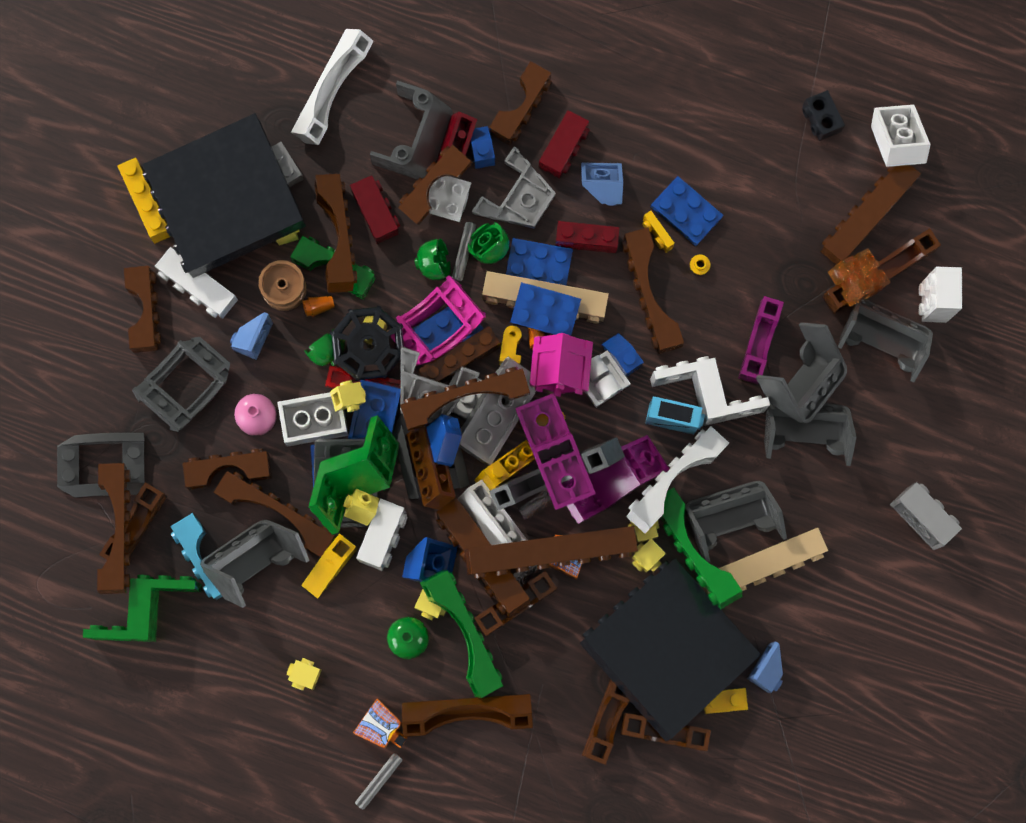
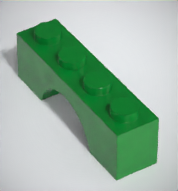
M302 236L290 258L293 263L308 271H312L318 266L327 265L333 257L335 249L329 246L324 248L313 237L309 236V238ZM355 264L352 265L353 271L357 272V283H354L353 291L349 293L364 300L376 278L371 268L365 265L360 267Z

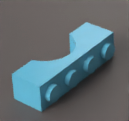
M191 513L170 526L173 530L171 536L177 544L181 543L184 548L181 552L187 562L191 560L195 568L192 571L198 580H203L205 584L203 589L207 596L218 600L222 595L203 572L200 565L202 561L200 544L206 531L197 516Z

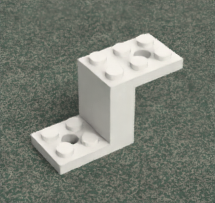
M709 356L696 359L697 362L693 363L682 361L671 368H668V365L657 367L650 378L652 387L692 378L698 405L703 407L702 414H705L704 426L764 413L770 406L768 397L762 398L761 395L749 398L750 401L744 403L741 400L730 402L729 406H727L715 358L709 359Z

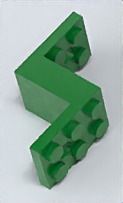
M378 415L370 418L363 447L320 462L308 507L332 535L340 531L345 511L344 502L348 495L351 496L356 489L372 494L390 488L400 443Z
M137 575V579L130 578L127 627L112 626V630H108V627L101 625H90V629H83V638L91 640L156 642L159 591L201 592L202 584L190 576H180V580L164 575H159L158 579H154L150 575Z

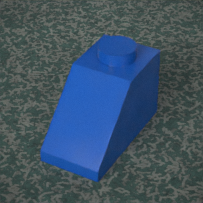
M488 126L474 128L470 144L475 169L495 166V155Z
M619 333L602 344V347L605 351L608 350L626 377L642 367L643 360L633 346Z
M441 414L426 429L434 463L451 467L454 463L462 434L458 418Z

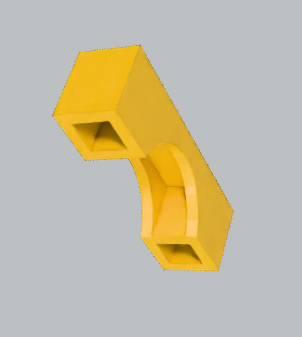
M135 157L117 165L153 243L156 244L169 238L170 236L165 228L168 225L167 221L162 219L157 208H159L157 201H154L150 193V185L147 184L143 176L144 171L137 158Z

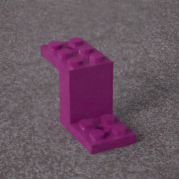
M555 393L515 408L555 510L595 495L596 493L573 435L568 429ZM538 415H547L548 423L545 426L537 424L536 418ZM567 475L574 479L573 485L569 488H565L561 484L562 478Z
M648 435L622 446L625 457L592 474L588 473L596 494L567 505L571 516L578 524L611 508L643 484L657 478L663 470L665 472L670 470ZM572 478L561 484L563 487L569 488L573 485L574 479Z

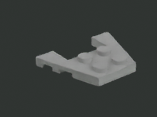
M514 146L505 159L504 164L521 173L520 177L500 207L481 196L472 210V214L534 229L556 193Z
M401 347L400 405L404 404L405 399L416 397V399L424 398V394L431 391H436L437 394L444 392V388L450 385L413 373L420 352ZM461 366L455 385H457V388L465 386L466 381L477 379L480 373ZM461 398L440 408L429 418L428 422L432 423L441 414L449 416Z

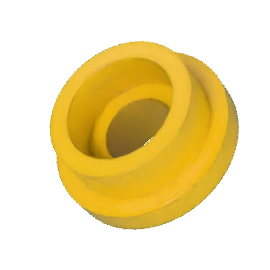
M695 255L690 261L691 271L697 275L706 274L710 269V260L705 255ZM697 262H703L704 266L698 267Z

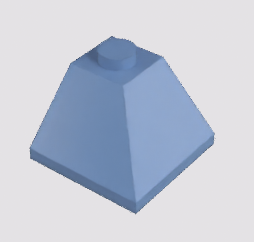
M581 163L582 186L601 204L610 206L622 204V163Z
M262 313L240 327L237 333L234 332L230 344H232L231 347L235 352L257 360L273 325L269 314Z
M775 641L768 644L747 680L767 693H772L773 690L777 691L783 682L781 680L783 671L779 643Z

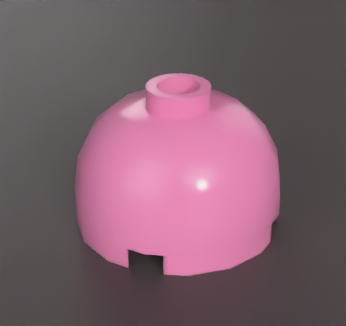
M250 394L243 397L236 405L234 414L237 425L248 435L266 434L275 425L277 415L276 408L271 400L260 394Z

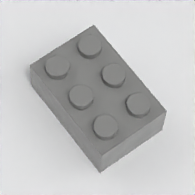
M916 482L907 487L890 505L933 550L945 546L962 528L959 526V521L953 515H948L945 512L944 505L929 495L930 492L927 487Z

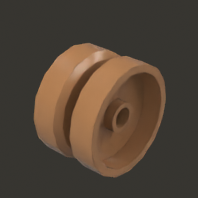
M277 260L269 263L259 276L258 286L261 294L269 306L276 310L289 311L297 308L306 296L307 285L302 272L295 264L289 261Z

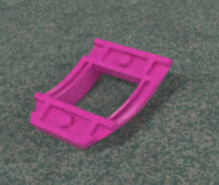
M450 275L446 277L447 280L440 287H436L417 306L407 313L396 317L397 322L402 323L404 326L402 328L404 347L420 352L416 366L434 361L453 349L486 318V313L479 309L462 289V285ZM446 303L463 325L439 346L429 350L412 328ZM392 334L390 337L395 342V334Z

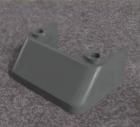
M397 80L398 96L413 100L414 106L425 112L412 147L399 145L394 148L391 157L371 151L372 165L417 180L420 177L423 179L428 174L427 168L437 161L453 111L447 104L428 90Z
M858 298L841 333L838 348L842 349L844 343L854 346L859 345L862 341L898 358L900 368L906 372H912L910 381L915 382L930 355L933 333L929 328L867 299Z
M800 323L799 327L806 339V342L800 349V357L803 362L802 367L788 384L784 378L758 375L756 379L765 396L768 397L770 404L797 422L809 423L843 381L847 374V366L827 325Z
M825 403L811 422L801 423L770 404L766 409L764 445L766 458L771 459L772 449L778 450L784 447L785 441L825 444L831 454L837 456L843 454L846 466H851L856 433L850 409L844 405Z
M753 481L691 500L685 505L686 514L697 547L708 563H710L708 550L713 549L717 545V536L755 525L758 530L763 532L777 529L782 539H787L783 512L764 482Z
M262 520L205 557L200 565L203 572L224 599L243 608L246 604L242 597L244 592L242 583L271 563L284 566L289 564L293 558L306 563L310 560L298 532L272 521Z

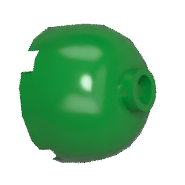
M494 222L493 225L486 223L480 226L470 237L472 242L471 245L468 243V251L481 263H496L504 258L509 249L508 234L498 223Z
M433 239L425 242L420 246L417 258H415L416 269L420 270L423 276L431 280H443L451 273L450 261L447 263L445 256L449 255L448 249L442 239Z
M327 333L310 345L309 349L304 351L307 357L318 366H326L330 363L334 366L332 361L334 360L332 338ZM340 339L341 352L343 354L346 348V342L345 340Z
M414 617L399 618L392 623L388 630V647L399 658L408 660L417 658L424 653L428 646V629L423 622Z

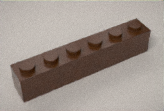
M890 166L887 169L889 174L885 178L881 176L874 184L876 187L874 191L870 192L868 190L861 198L863 203L859 207L855 205L848 213L850 218L846 222L842 220L836 226L835 230L837 232L834 236L829 234L822 242L824 247L820 252L840 267L921 175L913 166Z
M458 498L436 512L438 526L442 531L446 529L449 533L448 539L454 547H459L461 550L459 554L465 563L464 549L491 545ZM509 569L508 574L495 575V571L487 572V577L476 578L478 581L482 580L486 585L484 590L490 598L494 596L498 602L496 606L502 615L506 613L510 618L530 604L529 596Z

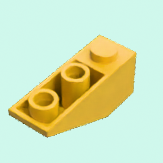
M525 440L492 463L474 481L477 483L483 480L489 490L509 481L535 460L529 442Z
M339 533L301 586L318 599L358 550L357 547Z

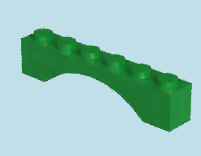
M674 487L668 490L664 501V514L660 517L664 523L662 525L668 536H673L677 551L684 553L687 558L685 559L687 566L691 571L695 570L698 575L696 577L698 583L702 588H707L710 593L708 597L714 606L718 605L721 610L742 597V589L731 573L711 565L694 549L687 536L684 524L685 503Z
M444 570L421 581L420 584L429 602L438 605L448 612L457 622L464 635L468 650L466 679L474 696L483 698L503 687L501 682L503 680L502 675L493 666V656L488 649H485L482 643L484 638L473 624L475 619L464 605L466 601L463 594L456 589V579L453 574L449 573L448 570Z

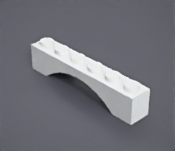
M346 29L291 131L293 135L304 143L319 145L328 128L329 111L338 89L349 73L366 57L373 43V40L359 29Z
M712 426L707 431L702 429L695 436L697 441L693 445L689 443L681 451L684 455L680 459L676 456L668 465L671 469L667 473L663 470L655 479L657 481L654 487L649 485L642 492L644 497L640 501L636 499L628 507L631 511L626 517L644 534L664 514V501L672 480L681 472L691 467L711 464L729 444Z

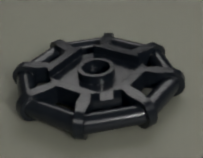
M378 305L372 308L348 309V313L333 331H330L334 357L332 361L334 365L337 364L357 382L376 378L386 379L401 360V347H404L402 330L404 326ZM373 316L372 322L359 323L358 317ZM379 318L391 328L387 331L377 324ZM353 321L356 326L348 335L343 334L342 332ZM395 334L396 349L390 348L389 336ZM340 339L347 341V353L342 354ZM365 339H373V348L371 349L368 347L367 349H364L363 347L365 344L363 343V341ZM388 353L393 354L388 363L383 366L382 360ZM349 357L353 358L359 363L358 368L355 369L345 360ZM373 364L377 365L379 369L364 371V366Z

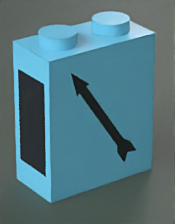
M653 396L649 404L645 424L694 435L697 429L700 430L701 426H703L705 414H702L703 407Z

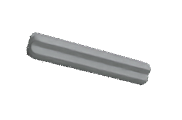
M471 222L465 223L452 274L456 281L463 280L469 257L468 243L471 245L472 239L470 237L476 230V224Z
M395 753L392 754L355 801V804L363 810L367 807L402 762L400 756Z

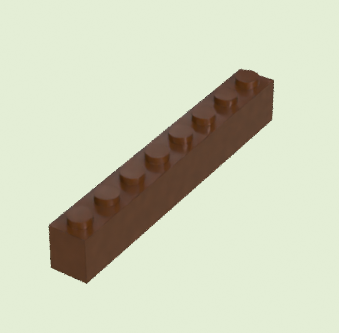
M634 526L468 548L464 549L468 575L474 574V578L487 577V572L495 571V575L508 574V569L516 568V572L529 571V566L537 565L538 570L550 568V563H557L558 567L570 565L571 560H578V564L591 562L593 557H598L599 561L609 560L611 555L619 554V558L631 557V552H636L638 549Z

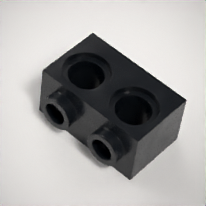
M828 90L805 100L802 107L805 118H809L811 131L814 136L818 137L819 141L842 132L845 124ZM813 105L821 106L822 110H816ZM822 122L828 123L831 128H824Z

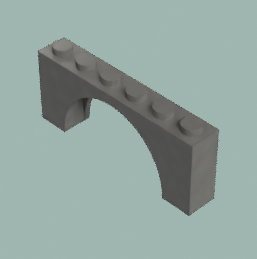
M617 437L579 452L587 473L590 474L607 468L625 457ZM536 469L509 480L489 492L498 511L547 489L540 470ZM569 475L564 476L561 483L572 479V477Z

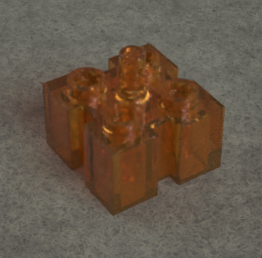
M868 248L857 253L855 256L852 255L841 260L828 271L835 285H840L844 290L841 294L850 307L876 295L891 283L882 269H877L879 262Z

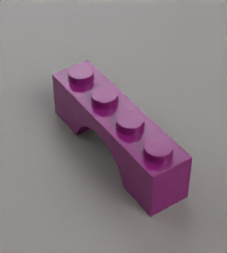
M766 296L761 300L738 379L758 385L756 377L763 375L770 343L784 302Z

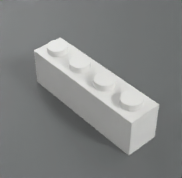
M170 247L155 265L159 271L157 275L166 282L171 280L175 283L173 287L182 294L185 291L190 294L191 297L189 299L198 306L201 303L206 306V311L211 316L216 318L218 315L223 319L238 301L236 296L206 273L195 278L189 273H185L180 263L183 261L181 255H177L176 251Z
M483 480L467 488L458 498L491 545L527 540L504 508L497 511L489 492L490 490Z

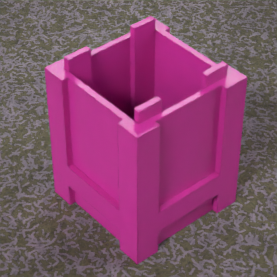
M565 333L534 337L529 386L535 387V391L543 392V389L552 391L557 397L570 392L582 395V392L589 391L593 342L569 336Z

